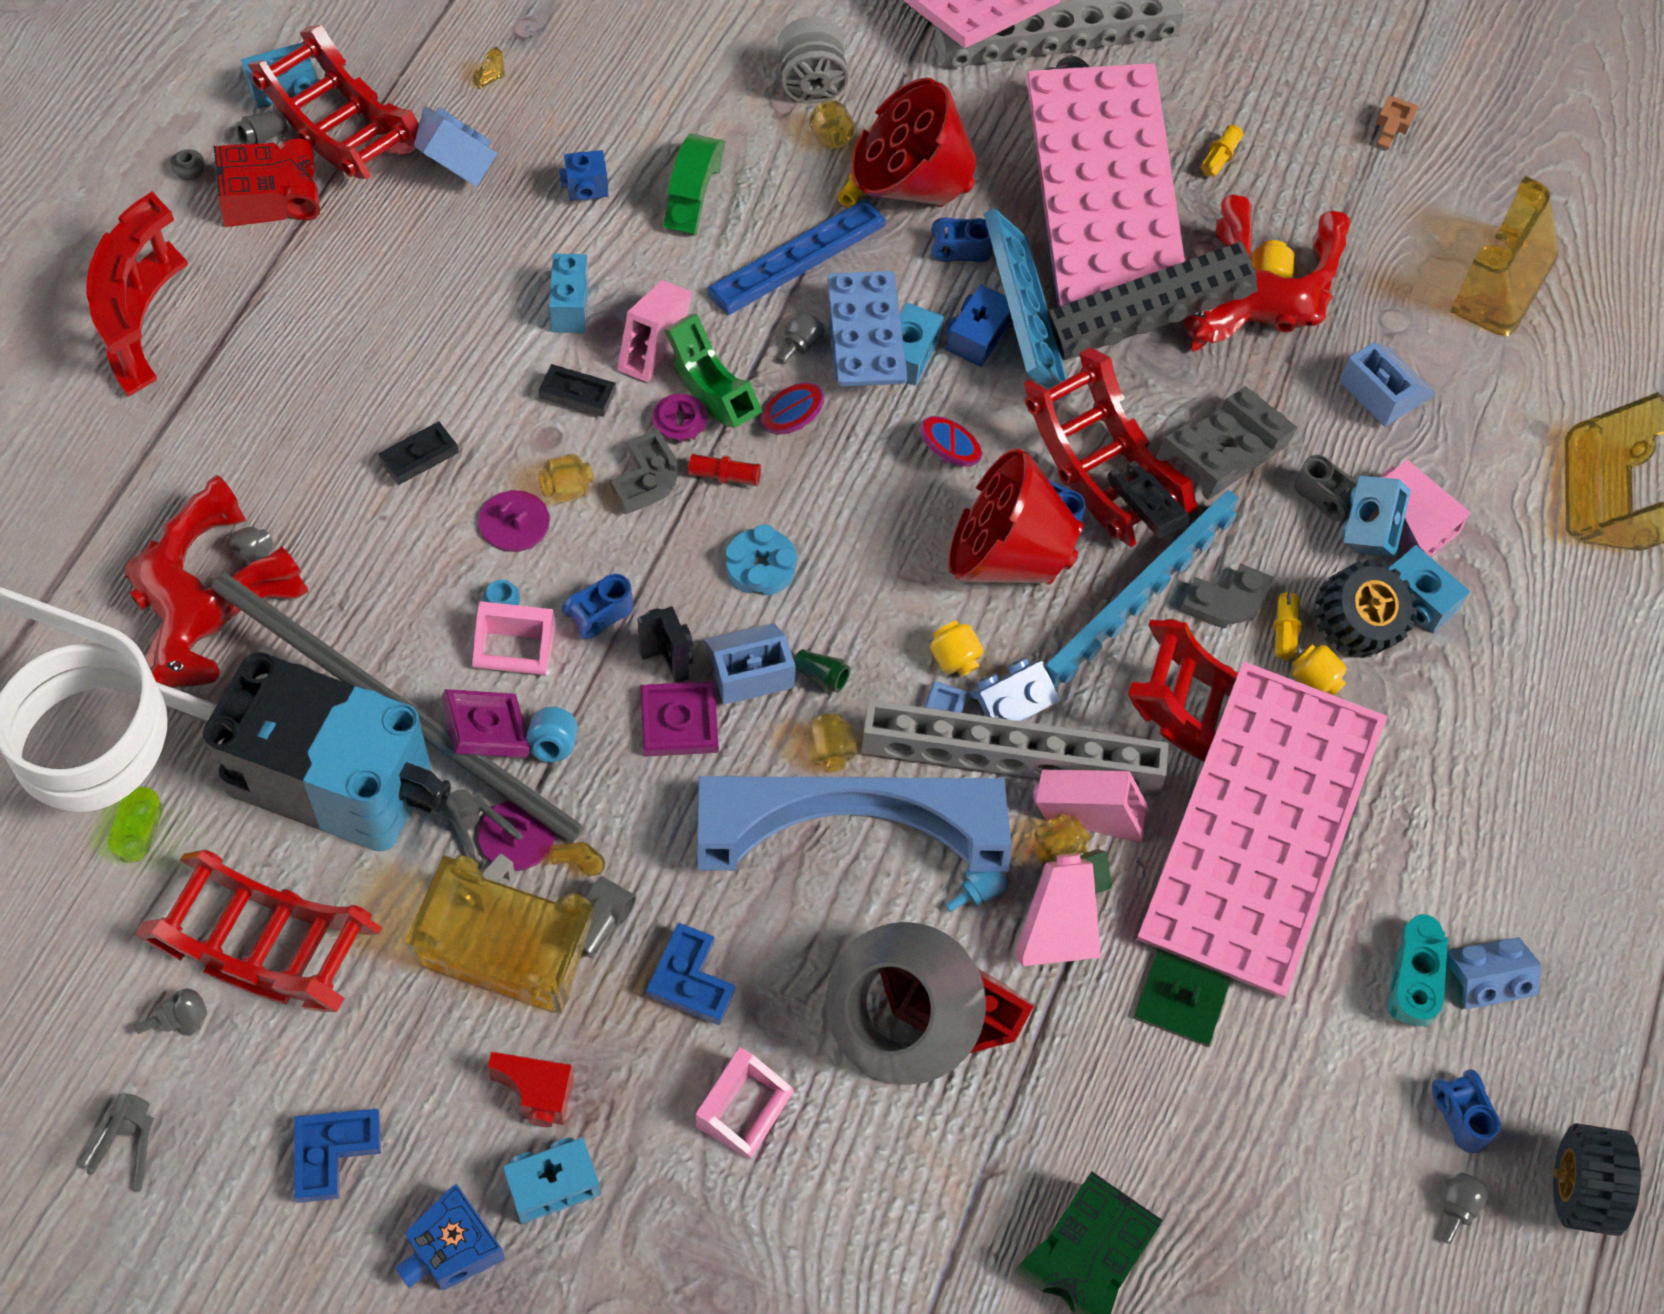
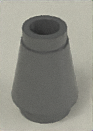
M280 111L243 116L242 120L236 123L237 135L242 144L265 143L288 129L286 118Z

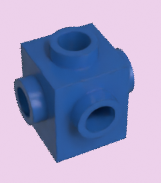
M603 150L564 154L565 168H559L561 188H568L570 201L609 197Z

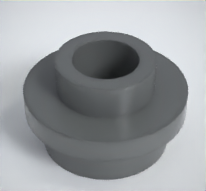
M192 149L177 152L170 162L173 172L179 178L187 181L200 177L205 166L201 153Z

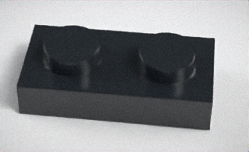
M551 364L538 390L539 398L604 417L616 392V383Z
M440 421L378 453L382 465L399 486L458 454L459 450L457 443Z

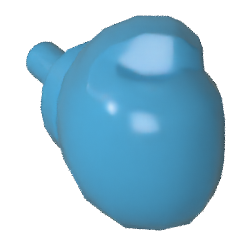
M968 869L965 873L967 880L961 883L964 893L945 904V906L951 913L969 900L976 907L994 896L1003 895L1008 889L1006 875L1004 872H970V869Z

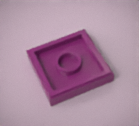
M714 681L640 685L644 757L719 753Z
M444 689L441 701L455 754L528 757L531 746L526 740L527 731L516 694Z

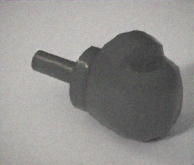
M801 313L796 318L790 319L786 327L788 335L785 338L789 347L781 355L779 361L782 364H786L796 350L804 354L815 341H819L825 333L823 323L807 313Z
M253 526L236 531L229 539L231 551L245 567L254 561L268 556L273 545L272 537L266 530H258Z
M185 988L175 992L164 999L162 1003L156 1005V1016L134 1025L137 1034H141L162 1024L166 1032L178 1029L183 1034L191 1036L201 1029L200 1023L205 1019L207 1009L197 991Z
M1463 1172L1457 1174L1452 1180L1445 1178L1439 1189L1440 1196L1447 1202L1443 1212L1451 1217L1441 1239L1448 1244L1452 1243L1461 1223L1465 1225L1472 1224L1473 1219L1478 1216L1489 1196V1190L1481 1180Z

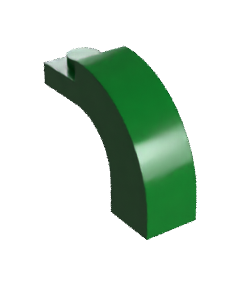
M690 133L685 138L677 155L667 191L669 199L663 227L697 235L706 190L713 173H719L726 141Z
M691 313L664 329L675 354L672 361L691 394L704 404L707 412L715 420L725 426L736 428L763 412L750 381L733 376L718 359L698 314Z

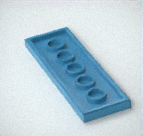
M992 208L984 213L1025 369L1027 374L1046 389H1049L1066 380L1067 376L1028 237L997 209ZM1070 393L1067 394L1066 396L1060 398V400H1062V399L1068 397V396L1071 395V394H1070Z

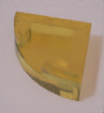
M497 46L484 55L486 60L481 65L479 71L477 69L474 71L473 83L478 89L505 76L503 53Z

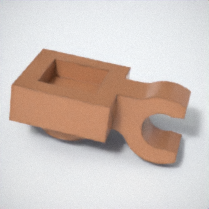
M1389 95L1376 123L1384 126L1377 146L1389 150L1396 132L1406 135L1418 106Z

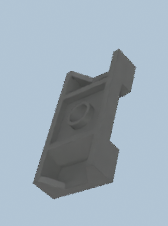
M1245 386L1227 397L1221 409L1190 428L1185 424L1166 436L1156 458L1160 461L1174 457L1181 458L1199 473L1202 494L1209 500L1287 447L1297 426L1289 421L1285 415L1265 402L1256 392Z

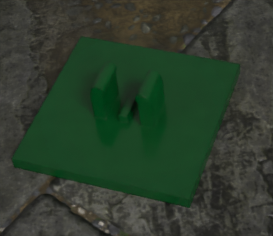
M1157 949L1133 1019L1209 1047L1231 978Z

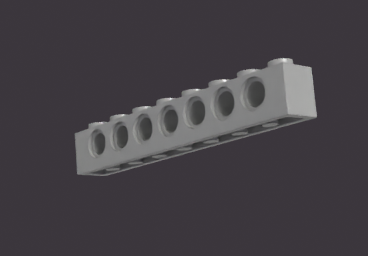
M1076 0L1058 3L967 48H963L936 26L934 43L942 67L946 69L1179 36L1184 13L1178 0Z
M868 700L861 753L1037 779L1041 778L1042 770L1130 771L1141 794L1159 796L1167 774L1169 742Z

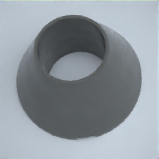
M897 922L869 930L859 936L844 950L830 975L826 993V1011L829 1026L837 1045L857 1068L869 1076L887 1083L914 1085L940 1078L966 1059L977 1043L983 1028L986 1013V996L980 972L959 942L945 932L929 925L915 922ZM887 967H897L912 973L921 981L929 995L931 1004L930 1021L924 1034L915 1043H899L886 1038L875 1028L869 1017L867 995L874 978Z

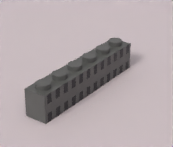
M1241 241L1051 309L1049 312L1053 329L1065 360L1080 357L1079 353L1090 347L1098 349L1106 345H1115L1123 339L1137 334H1146L1154 328L1171 322L1182 321L1187 316L1201 311L1213 310L1218 305L1229 301L1244 299L1258 291L1256 271Z

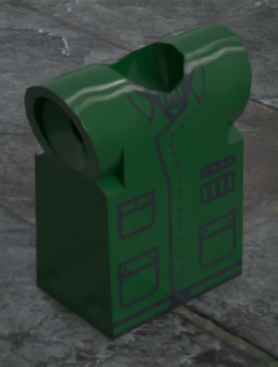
M1091 1171L1048 1238L1036 1247L1015 1268L1014 1272L1041 1292L1062 1297L1073 1314H1111L1119 1288L1163 1220Z

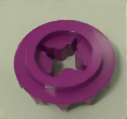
M673 394L657 403L653 410L652 420L655 429H659L666 441L672 438L677 439L681 444L684 439L688 438L695 441L697 434L705 432L708 413L706 407L699 399L687 394ZM678 411H682V415H684V424L682 426H679L676 421Z

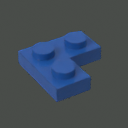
M678 922L647 987L646 997L720 1026L735 993V985L701 972L714 945V936Z
M379 1109L294 1117V1199L297 1203L340 1199L339 1158L381 1154V1114Z

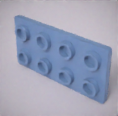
M893 271L828 274L827 281L830 301L829 334L834 379H838V385L905 384L907 382V371L895 273Z

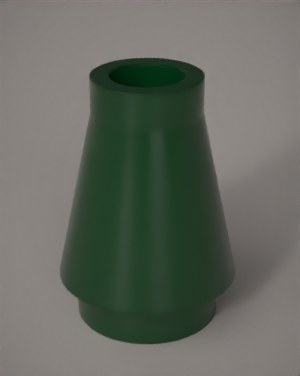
M801 649L794 659L795 670L800 671L826 692L834 691L838 693L848 681L850 667L844 664V660L841 658Z

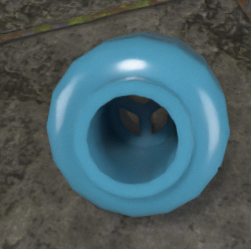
M552 706L538 710L531 718L526 740L531 746V754L546 762H560L568 758L573 752L578 733L577 721L570 712L563 708Z

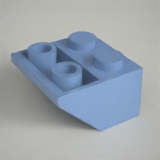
M427 106L423 109L414 146L474 186H478L498 154L488 147L491 143L489 139L438 106L436 111Z
M1376 342L1371 343L1349 357L1339 381L1384 427L1435 395V391L1390 347Z
M775 623L704 639V645L723 705L794 688L796 666L786 636Z

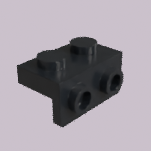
M673 606L665 609H652L643 616L638 617L639 653L641 658L647 659L663 654L675 683L689 679V664L693 663L689 646L693 645V640L687 624H680Z

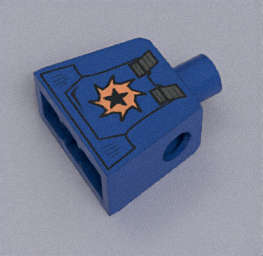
M455 1184L407 1230L405 1235L415 1253L394 1268L408 1289L430 1274L439 1288L446 1290L500 1263L505 1257L499 1243L459 1186Z

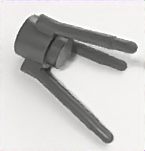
M464 789L450 793L443 810L458 835L473 871H477L479 865L467 830L479 822L480 811L515 839H522V834L488 806L481 795H476L472 798L470 793Z
M118 1094L104 1124L86 1151L79 1167L81 1169L87 1168L86 1172L89 1175L94 1174L116 1133L123 1136H133L135 1130H139L133 1189L135 1192H140L145 1171L149 1131L154 1121L153 1117L146 1115L150 1104L136 1095Z

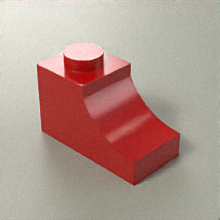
M491 1051L487 1066L490 1079L506 1085L519 1096L523 1118L528 1119L529 1123L539 1127H552L553 1123L564 1125L574 1081L572 1065Z

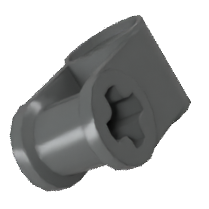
M1311 455L1306 458L1295 479L1294 487L1300 496L1306 498L1322 510L1327 517L1332 520L1341 521L1348 515V509L1351 507V492L1357 486L1358 480L1346 474L1328 458L1322 455Z

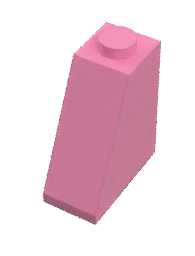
M661 280L627 312L617 371L645 382L652 378L671 347L664 329L688 315L692 291Z
M1409 460L1404 461L1397 468L1394 466L1389 467L1382 474L1381 477L1400 479L1411 489L1399 541L1404 554L1417 545L1431 557L1461 532L1471 512Z
M1042 770L1040 782L1034 787L1033 800L1046 821L1143 842L1149 807L1130 771Z
M1080 854L1057 855L1056 862L1045 863L1015 950V958L1022 966L1101 958L1093 863L1086 859H1081Z

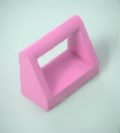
M480 601L477 613L472 667L546 676L555 633L553 609ZM488 633L542 639L540 659L534 660L484 654Z
M739 1047L695 1114L696 1128L742 1156L751 1159L790 1099L794 1089L754 1055ZM751 1076L775 1092L743 1140L719 1120L747 1077Z

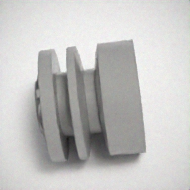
M818 16L803 17L792 21L784 27L778 36L782 85L787 95L796 101L812 104L831 100L842 93L848 83L843 35L839 27L831 20Z

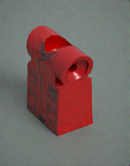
M300 138L291 139L280 146H277L275 143L213 146L218 197L224 227L285 220L287 216L296 220L310 221L320 215L318 189L312 179L315 172L313 147L307 140Z

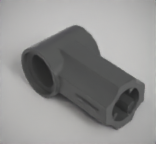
M601 876L589 890L584 903L585 907L563 937L564 943L577 954L593 958L614 926H620L627 919L635 905L636 895Z

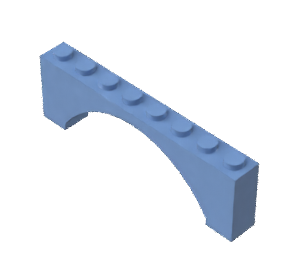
M699 776L698 870L737 871V863L752 848L780 830L815 818L836 815H863L900 822L929 834L969 864L970 872L1009 871L1012 842L1004 778Z

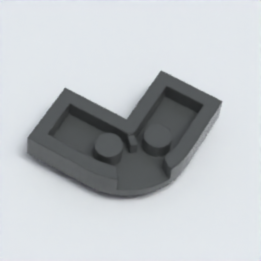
M659 429L627 441V450L638 469L610 480L611 490L625 514L664 499L672 492L676 485L677 461Z
M1240 563L1229 590L1195 577L1180 611L1221 628H1227L1228 624L1241 623L1249 619L1252 621L1260 610L1273 576Z

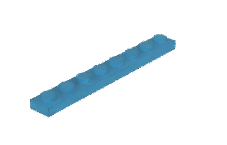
M1229 490L1220 496L1046 664L1045 668L1054 688L1062 682L1068 684L1078 673L1079 665L1085 659L1088 661L1093 660L1102 649V643L1108 637L1114 639L1122 631L1126 624L1125 620L1131 614L1135 617L1138 616L1146 607L1149 601L1148 598L1154 592L1159 595L1168 586L1171 576L1176 571L1182 573L1193 559L1192 555L1198 549L1202 552L1206 550L1214 540L1215 533L1220 528L1226 530L1237 516L1234 510L1239 497Z

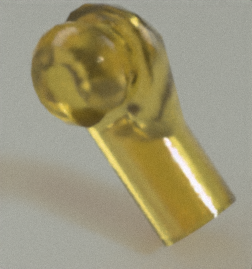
M587 842L551 846L553 865L573 863L588 876L599 875L605 867L603 856Z

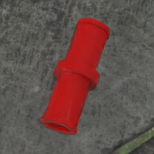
M692 453L689 459L688 475L718 479V482L722 484H727L728 481L758 486L761 477V464L733 461L730 456L724 455L722 458H715Z

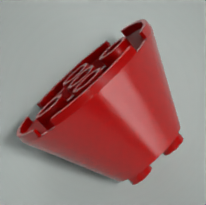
M926 77L911 81L897 89L877 108L875 113L878 117L869 131L863 129L859 136L852 157L851 171L853 181L860 190L870 196L934 204L937 207H943L958 195L966 194L972 189L975 183V179L972 176L976 167V154L973 151L952 94L942 82L940 83Z
M1019 448L1007 451L992 464L977 484L975 489L981 492L971 510L966 507L963 509L950 545L948 556L949 573L955 575V579L961 582L1045 583L1050 585L1063 568L1069 570L1074 565L1078 556V551L1074 548L1084 524L1076 519L1029 453Z

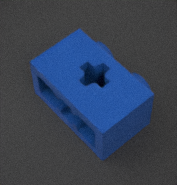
M982 284L974 295L969 294L962 304L961 313L958 318L952 317L946 327L945 335L948 336L946 350L982 367L1013 322L1006 296Z

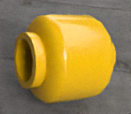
M1268 240L1262 242L1252 252L1251 262L1254 269L1270 271L1283 278H1293L1294 252L1287 247L1286 243L1278 240Z
M955 620L932 634L934 640L930 644V651L943 673L954 674L958 672L960 677H964L980 667L977 660L982 657L984 648L969 624H959Z
M1310 644L1291 663L1294 666L1292 671L1293 679L1304 685L1334 696L1346 684L1342 679L1347 670L1345 663L1326 645L1315 647L1313 644Z

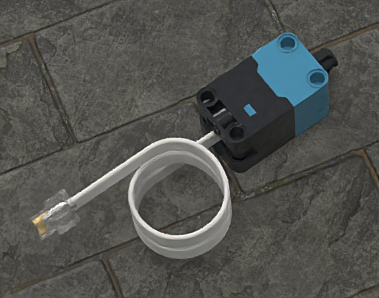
M0 587V608L101 644L68 645L46 652L22 667L8 681L0 693V751L22 787L31 796L46 805L72 812L94 811L117 803L134 791L149 775L162 751L167 731L166 706L207 720L203 729V739L212 758L221 763L219 776L229 796L370 848L373 851H386L394 846L413 808L433 815L440 813L447 803L451 783L448 780H443L442 782L432 772L418 712L409 704L398 702L376 691L362 689L315 672L304 665L293 664L264 652L252 653L242 661L228 687L222 693L218 704H214L157 683L139 647L122 632ZM85 666H102V667H86V668H80V669H75V670H72V671H68V672H66V673H63V674H61V675H58V676L52 678L51 680H49V681H47L46 683H44V684H42L41 686H39L41 683H43V682L46 681L47 679L51 678L52 676H54V675H56V674H59V673H61V672H64V671H66V670H70V669L78 668V667H85ZM268 674L262 679H256L260 675ZM99 688L118 689L141 696L138 709L127 731L109 751L98 759L70 769L44 768L22 759L23 746L30 730L37 720L59 701L82 691Z

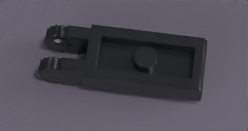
M1136 461L1126 465L1127 475L1131 481H1128L1118 469L1108 473V481L1112 489H1114L1118 496H1121L1157 538L1189 525V515L1151 473H1147Z

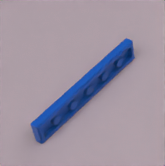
M864 199L708 287V295L729 316L885 227L886 219L867 199Z

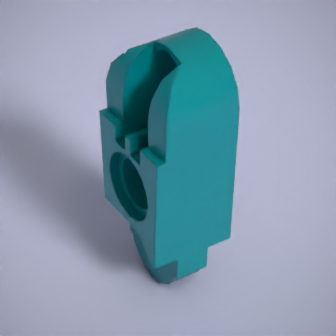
M1417 915L1403 927L1388 992L1387 1007L1389 1014L1396 1020L1418 1027L1430 1025L1441 1012L1444 1004L1448 937H1445V931H1443L1439 921L1430 915ZM1412 963L1422 966L1426 974L1414 969ZM1415 996L1421 998V1005L1414 1002L1413 998Z

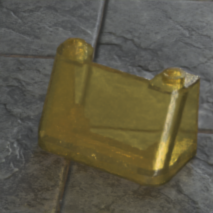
M1524 176L1518 186L1511 206L1495 236L1500 241L1502 238L1504 239L1506 249L1497 245H1487L1478 252L1450 311L1500 336L1511 335L1517 330L1559 255L1550 192L1545 185L1527 176Z
M443 855L404 942L414 961L420 966L444 976L548 1012L561 1014L569 997L595 913L594 907L590 905V901L580 895L568 893L567 897H558L557 901L554 902L484 878L483 873L477 869L479 864L471 858L457 855L454 859Z

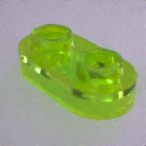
M137 787L120 802L107 839L111 853L120 862H137L146 856L151 847L163 812V805L157 793L151 788ZM141 808H149L145 814H137ZM137 842L135 847L125 849L128 843Z

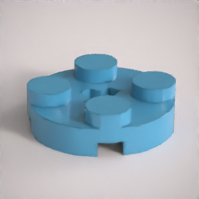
M761 524L755 529H749L740 533L726 548L727 576L735 587L745 593L751 594V591L763 592V595H773L785 589L793 580L797 566L795 547L785 535L775 531L770 525ZM760 556L768 558V565L764 566L760 563L755 566L753 564L755 558Z

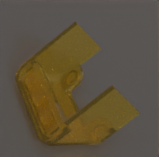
M1659 392L1577 423L1568 431L1565 437L1566 530L1578 542L1632 551H1643L1664 544V502L1661 501L1633 511L1632 468L1644 464L1653 456L1656 450V436L1664 434V397Z

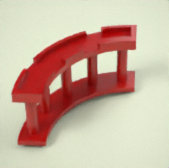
M322 25L309 26L299 32L304 40L302 46L272 65L268 66L265 60L252 61L248 64L252 71L251 79L259 90L265 91L276 108L283 113L288 123L295 129L298 138L310 142L313 149L339 170L345 172L349 177L368 179L371 175L365 166L367 162L398 142L408 145H414L419 123L412 110L402 109L391 103L382 105L377 101V93L360 77L354 80L343 67L346 65V60L337 50ZM307 58H315L325 71V77L290 98L276 78ZM330 89H339L347 98L348 103L316 124L300 110V108ZM355 114H362L371 122L340 143L325 134ZM378 134L384 135L361 151H356V148Z
M153 191L127 208L118 217L119 223L110 233H104L94 251L87 274L86 296L89 302L90 315L95 329L106 347V355L111 370L127 397L158 380L145 359L142 349L141 329L143 319L150 302L158 290L173 275L188 266L187 260L169 240L166 242L164 240L161 229L172 223L174 218L172 212ZM150 240L153 251L137 264L136 256Z
M1090 347L1079 353L1082 363L1080 372L1057 385L1046 389L1030 380L1024 382L1027 395L1025 397V405L1033 415L1044 443L1058 467V475L1061 481L1066 486H1070L1073 491L1082 495L1087 509L1106 528L1113 539H1119L1128 546L1133 547L1136 545L1133 526L1142 520L1133 510L1127 513L1117 506L1113 501L1121 496H1118L1111 486L1101 491L1087 472L1118 454L1124 455L1129 463L1136 461L1147 473H1151L1184 508L1188 515L1197 510L1193 482L1166 460H1157L1147 449L1150 441L1134 418L1127 419L1119 403L1124 397L1117 382L1111 357ZM1088 384L1095 402L1093 408L1060 425L1053 402ZM1099 420L1104 421L1113 437V442L1078 460L1066 438Z
M1150 619L1148 626L1160 645L1150 681L1146 683L1131 682L1128 696L1133 706L1146 722L1152 719L1161 727L1159 734L1184 752L1205 762L1216 733L1215 727L1224 695L1230 696L1238 672L1208 653L1195 639L1187 622H1180L1175 619ZM1171 660L1180 666L1173 692H1171L1168 685H1165ZM1192 676L1211 687L1201 722L1184 709Z
M203 849L184 853L180 861L193 868L194 871L166 918L162 917L161 919L143 921L135 935L179 961H182L186 955L206 965L203 973L246 992L287 1005L290 998L304 1001L302 1007L307 1010L337 1012L344 997L332 990L334 987L332 981L357 934L377 935L380 933L382 927L371 920L372 915L367 910L356 905L347 907L323 905L303 900L298 894L287 889L277 891L222 864L223 860L218 855ZM209 878L233 891L234 894L208 939L199 942L182 932L183 928L180 925ZM251 900L274 910L248 958L243 957L242 960L224 954L221 947L247 901ZM289 917L312 924L286 971L282 970L281 973L267 970L262 966ZM327 929L341 931L318 974L311 977H302Z

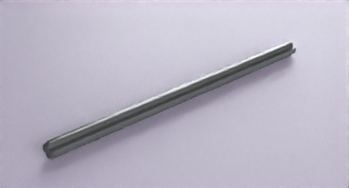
M221 573L214 580L212 587L216 593L340 681L362 689L376 691L387 698L414 707L418 712L426 742L564 840L573 843L580 836L583 828L579 822L484 755L455 754L449 730L230 575Z

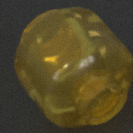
M830 100L819 104L809 117V126L818 143L824 148L835 149L845 146L855 132V123L846 106L839 101Z
M570 453L546 460L543 464V469L538 472V481L544 497H550L553 502L561 504L585 497L588 493L589 483H593V473L588 462L583 463L579 456Z
M826 714L812 720V725L805 732L810 762L815 766L824 767L825 772L844 770L846 763L854 759L857 752L852 724L842 719L838 714Z
M1059 813L1035 829L1034 837L1037 844L1032 846V849L1043 866H1045L1047 862H1056L1057 855L1070 853L1081 855L1087 853V843L1091 841V838L1075 815L1069 817L1064 813Z

